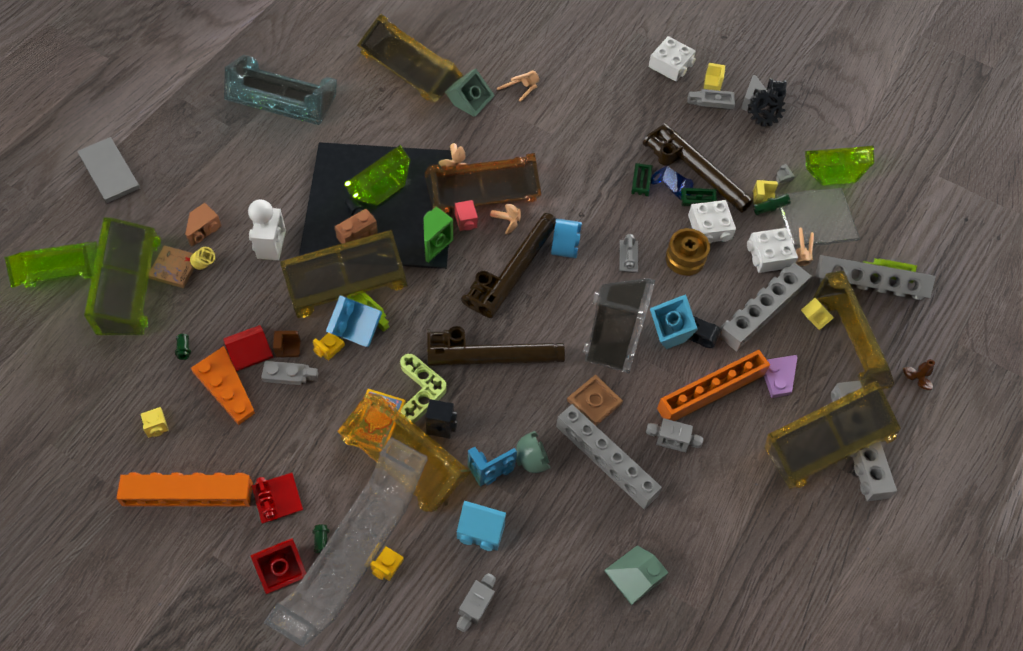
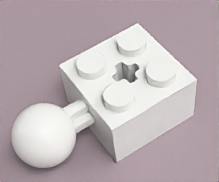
M255 200L248 208V215L254 225L253 229H250L249 232L252 250L255 251L257 259L279 260L286 233L281 209L272 208L271 204L265 200Z

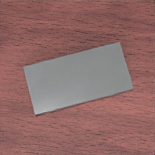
M111 137L77 151L106 204L140 189L138 182Z

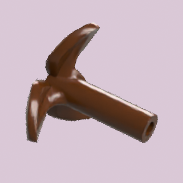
M932 359L922 363L918 367V372L912 367L903 368V372L908 379H919L917 383L919 387L925 390L933 389L932 382L925 378V376H930L933 372L935 362Z

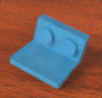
M340 295L326 332L369 347L382 311Z
M476 447L468 450L467 467L479 486L489 485L496 480V477L502 474L507 475L514 470L517 451L513 448L487 463L483 452H478Z

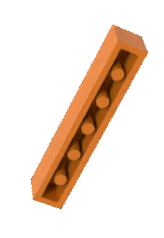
M757 350L661 398L657 410L662 418L676 421L765 376L770 363L761 351Z
M131 472L128 475L120 476L116 499L122 506L250 507L251 485H253L250 476L245 473H235L234 475L214 473L213 475H205L197 472L192 475H184L174 472L171 475H162L161 473L153 472L150 475H141L140 473Z

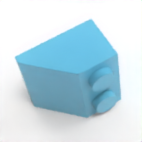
M686 294L650 308L659 340L666 349L685 343L698 330Z
M464 501L457 528V539L466 545H472V543L480 545L482 549L487 551L498 550L505 528L506 513Z

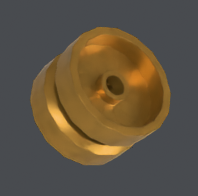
M689 228L675 232L670 239L666 252L668 267L673 272L684 276L699 273L703 269L710 251V243L707 237L702 232Z

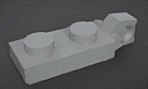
M701 89V91L697 92L689 91L687 103L705 107L734 109L735 96L734 92Z
M265 361L261 379L263 382L302 385L307 380L317 381L319 373L318 369L309 368V365Z

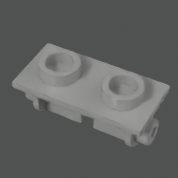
M628 234L624 240H620L619 271L638 272V241H635L632 234Z

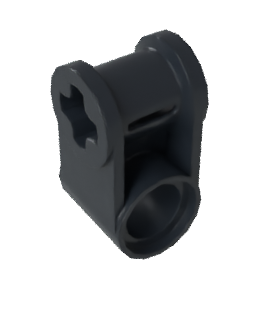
M769 78L767 90L772 89V93L777 91V97L783 96L782 100H780L783 102L786 96L787 80L777 81Z
M693 316L698 330L688 340L698 343L705 348H713L721 329L713 323Z

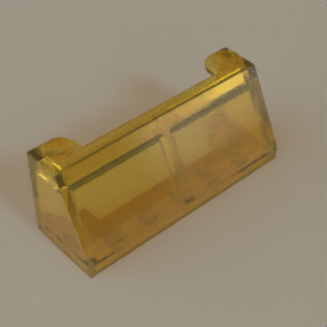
M367 393L337 431L341 435L343 442L360 447L418 497V506L425 512L436 511L471 472L379 394Z

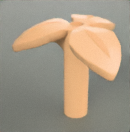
M451 144L452 160H441L439 165L448 170L456 166V171L458 172L467 170L468 165L460 163L465 160L463 147L460 146L457 149L456 144Z
M506 204L507 213L492 210L490 216L509 220L510 224L505 234H510L516 229L517 221L520 222L521 210H517L512 204Z

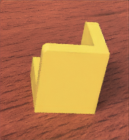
M708 64L704 89L720 91L724 79L725 65Z
M757 180L753 189L754 204L767 201L771 197L775 198L778 182Z
M816 298L801 309L818 330L822 329L834 318Z

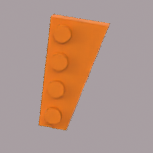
M224 346L191 367L195 376L238 425L255 414Z

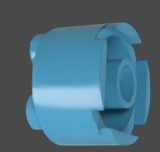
M556 219L551 249L552 255L577 258L578 248L576 247H578L580 241L579 233L582 222Z

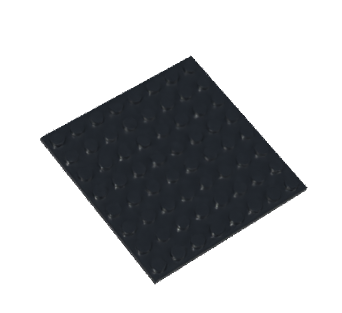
M319 142L298 259L447 269L449 245L429 263L425 261L424 216L428 211H432L437 206L452 218L456 166L448 170L439 165L441 160H452L451 150ZM349 196H353L358 204L367 209L375 218L378 232L346 250L336 237L335 226L352 217L351 211L345 205V200Z

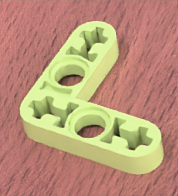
M405 354L400 360L402 371L422 387L401 409L402 420L406 424H414L427 412L429 404H420L418 400L421 397H427L429 400L439 401L445 395L447 385L443 378L415 355ZM406 362H413V367L411 365L406 366ZM427 372L429 376L426 379H420L418 374ZM434 384L436 386L441 385V390L438 388L434 390ZM408 411L409 413H411L413 411L414 416L412 417L411 415H409L407 417L406 412Z

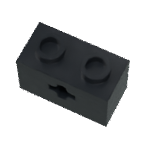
M429 400L425 416L427 435L451 438V433L456 432L457 412L454 411V403Z

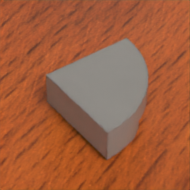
M787 164L782 165L777 172L776 181L778 185L792 181L795 177Z

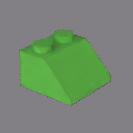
M437 206L432 211H428L424 216L425 261L428 263L453 241V219Z

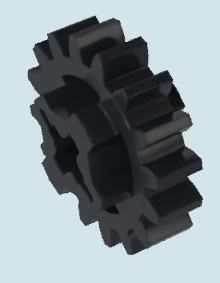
M768 89L767 92L766 90H761V94L757 92L755 93L756 98L750 99L753 103L748 104V107H751L748 113L753 114L750 119H756L755 124L761 123V126H766V124L772 126L773 123H778L777 118H783L781 112H785V109L782 108L785 102L780 101L783 96L777 97V91L772 93V89ZM766 106H772L767 110H761Z

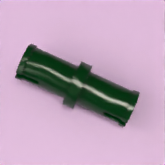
M786 193L782 196L771 197L767 201L754 204V213L759 215L768 211L773 212L777 208L790 205L791 201H788L790 197Z

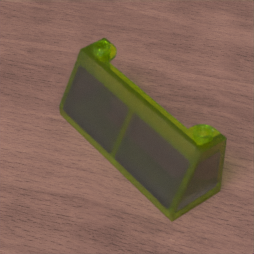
M103 218L84 314L96 335L144 334V328L148 325V318L144 316L143 308L153 251H156L161 246V238L157 235L155 228L115 218Z

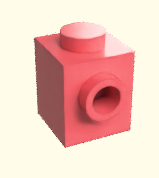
M473 200L455 203L454 214L459 231L477 228L478 216Z

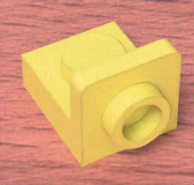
M161 407L141 413L143 430L148 438L162 435L163 432L169 431Z

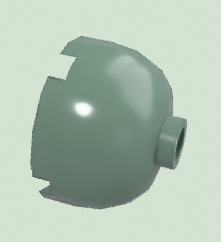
M536 431L521 437L516 445V463L518 466L522 465L530 473H540L551 468L547 464L549 459L542 442L537 441L536 437H538Z

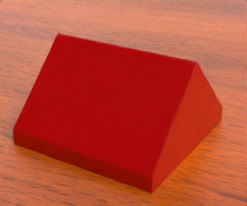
M261 325L223 338L236 372L274 358Z
M293 538L250 555L266 594L308 577Z

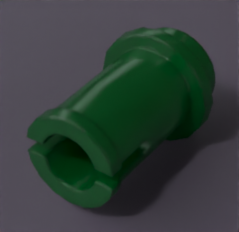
M178 334L176 336L177 349L175 350V355L180 360H186L191 355L189 336L187 334Z
M315 525L312 530L315 553L328 552L327 534L330 530L327 529V525Z

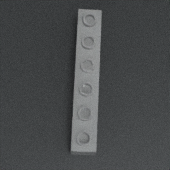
M825 255L819 256L815 274L816 277L820 278L821 282L831 283V280L839 281L838 285L847 287L850 284H856V288L868 290V287L875 288L876 292L886 293L889 290L894 291L893 295L905 297V294H911L912 298L924 300V297L931 298L936 277L930 274ZM839 266L841 273L838 276H834L833 270ZM855 270H858L860 273L857 279L852 278V273ZM877 273L878 279L872 283L870 277L872 274ZM895 276L896 283L895 285L890 286L889 280L891 277ZM914 280L915 286L912 289H908L909 281Z
M795 262L790 267H784L778 278L774 277L766 289L763 287L757 293L755 299L751 298L745 304L743 310L739 309L733 315L731 321L727 320L720 329L722 331L719 338L737 352L807 286L812 276Z
M861 382L837 383L831 392V398L837 407V417L841 420L843 426L842 432L849 445V455L854 460V470L861 482V492L865 495L866 501L890 499L897 492Z
M573 404L558 416L556 427L644 510L659 496L662 487Z

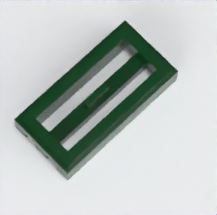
M635 163L631 194L637 192L638 195L643 193L645 196H649L653 165ZM638 168H641L639 188H637ZM645 169H648L646 189H643Z
M681 188L680 190L682 206L717 201L716 189Z

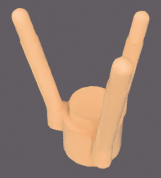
M532 70L511 78L512 82L497 87V90L499 91L522 82L524 86L530 88L519 99L521 102L533 89L537 88L536 83L539 82V76Z
M800 227V248L796 250L798 256L796 264L798 266H806L813 260L814 233H810L809 248L807 250L804 245L803 229Z

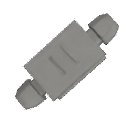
M663 418L661 426L655 423H648L646 433L653 437L658 436L656 445L686 453L688 445L701 448L703 443V437L697 434L691 435L693 429L691 425Z
M486 574L481 583L476 580L468 592L458 612L461 616L457 622V629L466 632L472 623L477 625L495 593L492 590L496 580L493 575Z

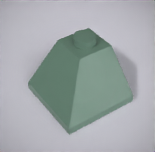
M476 68L455 81L445 91V94L454 106L473 117L495 96Z
M638 545L604 570L631 605L663 582L669 573L655 555Z

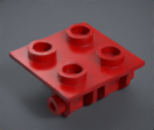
M292 472L270 480L259 477L256 479V483L251 485L262 524L303 510Z

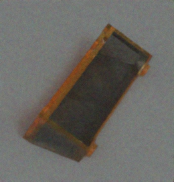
M535 153L526 154V157H515L508 160L449 167L444 165L441 169H439V165H430L425 171V179L432 207L434 209L437 206L445 213L455 209V203L473 200L475 207L526 200V203L537 201V198L541 196Z

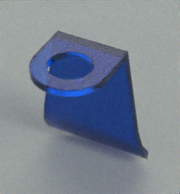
M668 166L656 171L651 178L652 185L663 182L680 200L682 195L680 194L681 188H693L694 185L692 179L683 177ZM661 173L660 177L654 181L655 177Z

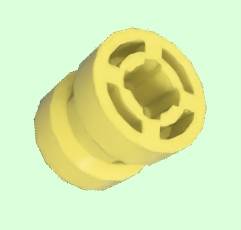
M201 247L191 255V265L195 269L203 270L214 262L215 253L209 247Z

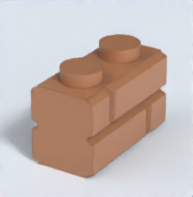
M367 209L335 226L336 237L346 250L378 232L376 220Z

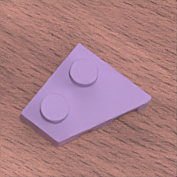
M797 355L768 359L770 367L764 378L771 398L790 395L793 389Z

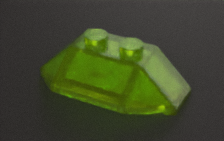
M399 145L344 183V185L355 200L377 206L405 186L410 158L401 145Z
M874 146L805 151L806 169L821 186L856 183L875 163Z

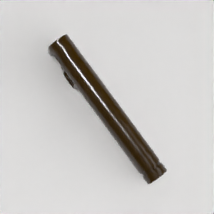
M667 123L661 125L645 137L643 145L645 147L649 146L654 150L653 153L658 156V162L661 165H671L680 158L741 213L745 212L753 203V199Z
M544 213L499 277L488 271L478 272L475 276V281L470 287L471 290L467 295L461 297L462 303L487 318H493L555 229L556 218L550 213Z
M453 326L443 332H431L430 329H427L428 366L565 361L564 343L466 345L465 330L460 326Z

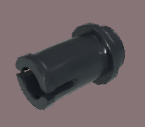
M349 196L346 198L345 205L351 211V216L364 210L358 204L355 197Z

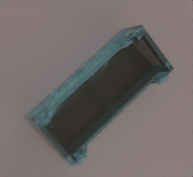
M242 55L225 67V100L316 125L322 123L336 96L337 79L326 77L321 80L320 85L260 70L257 60L250 56Z

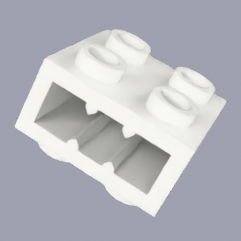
M668 36L651 54L648 67L677 81L685 75L688 67H692L695 63L696 58L694 56L696 51Z
M726 200L691 204L688 216L692 228L702 232L707 237L709 243L717 241L726 242L733 239L736 227Z
M787 228L754 232L751 234L749 241H747L748 251H751L753 265L757 267L758 273L782 270L784 267H790L794 262L796 263L798 259Z

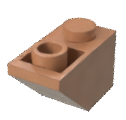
M203 203L189 213L185 234L191 247L221 227L218 215L206 203Z

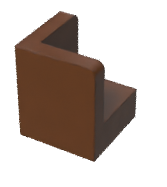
M274 331L273 350L276 358L299 357L301 344L299 332Z

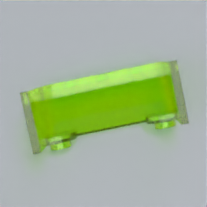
M97 241L28 250L4 257L11 288L20 285L28 288L37 286L36 282L76 275L83 276V279L95 277V274L99 272Z

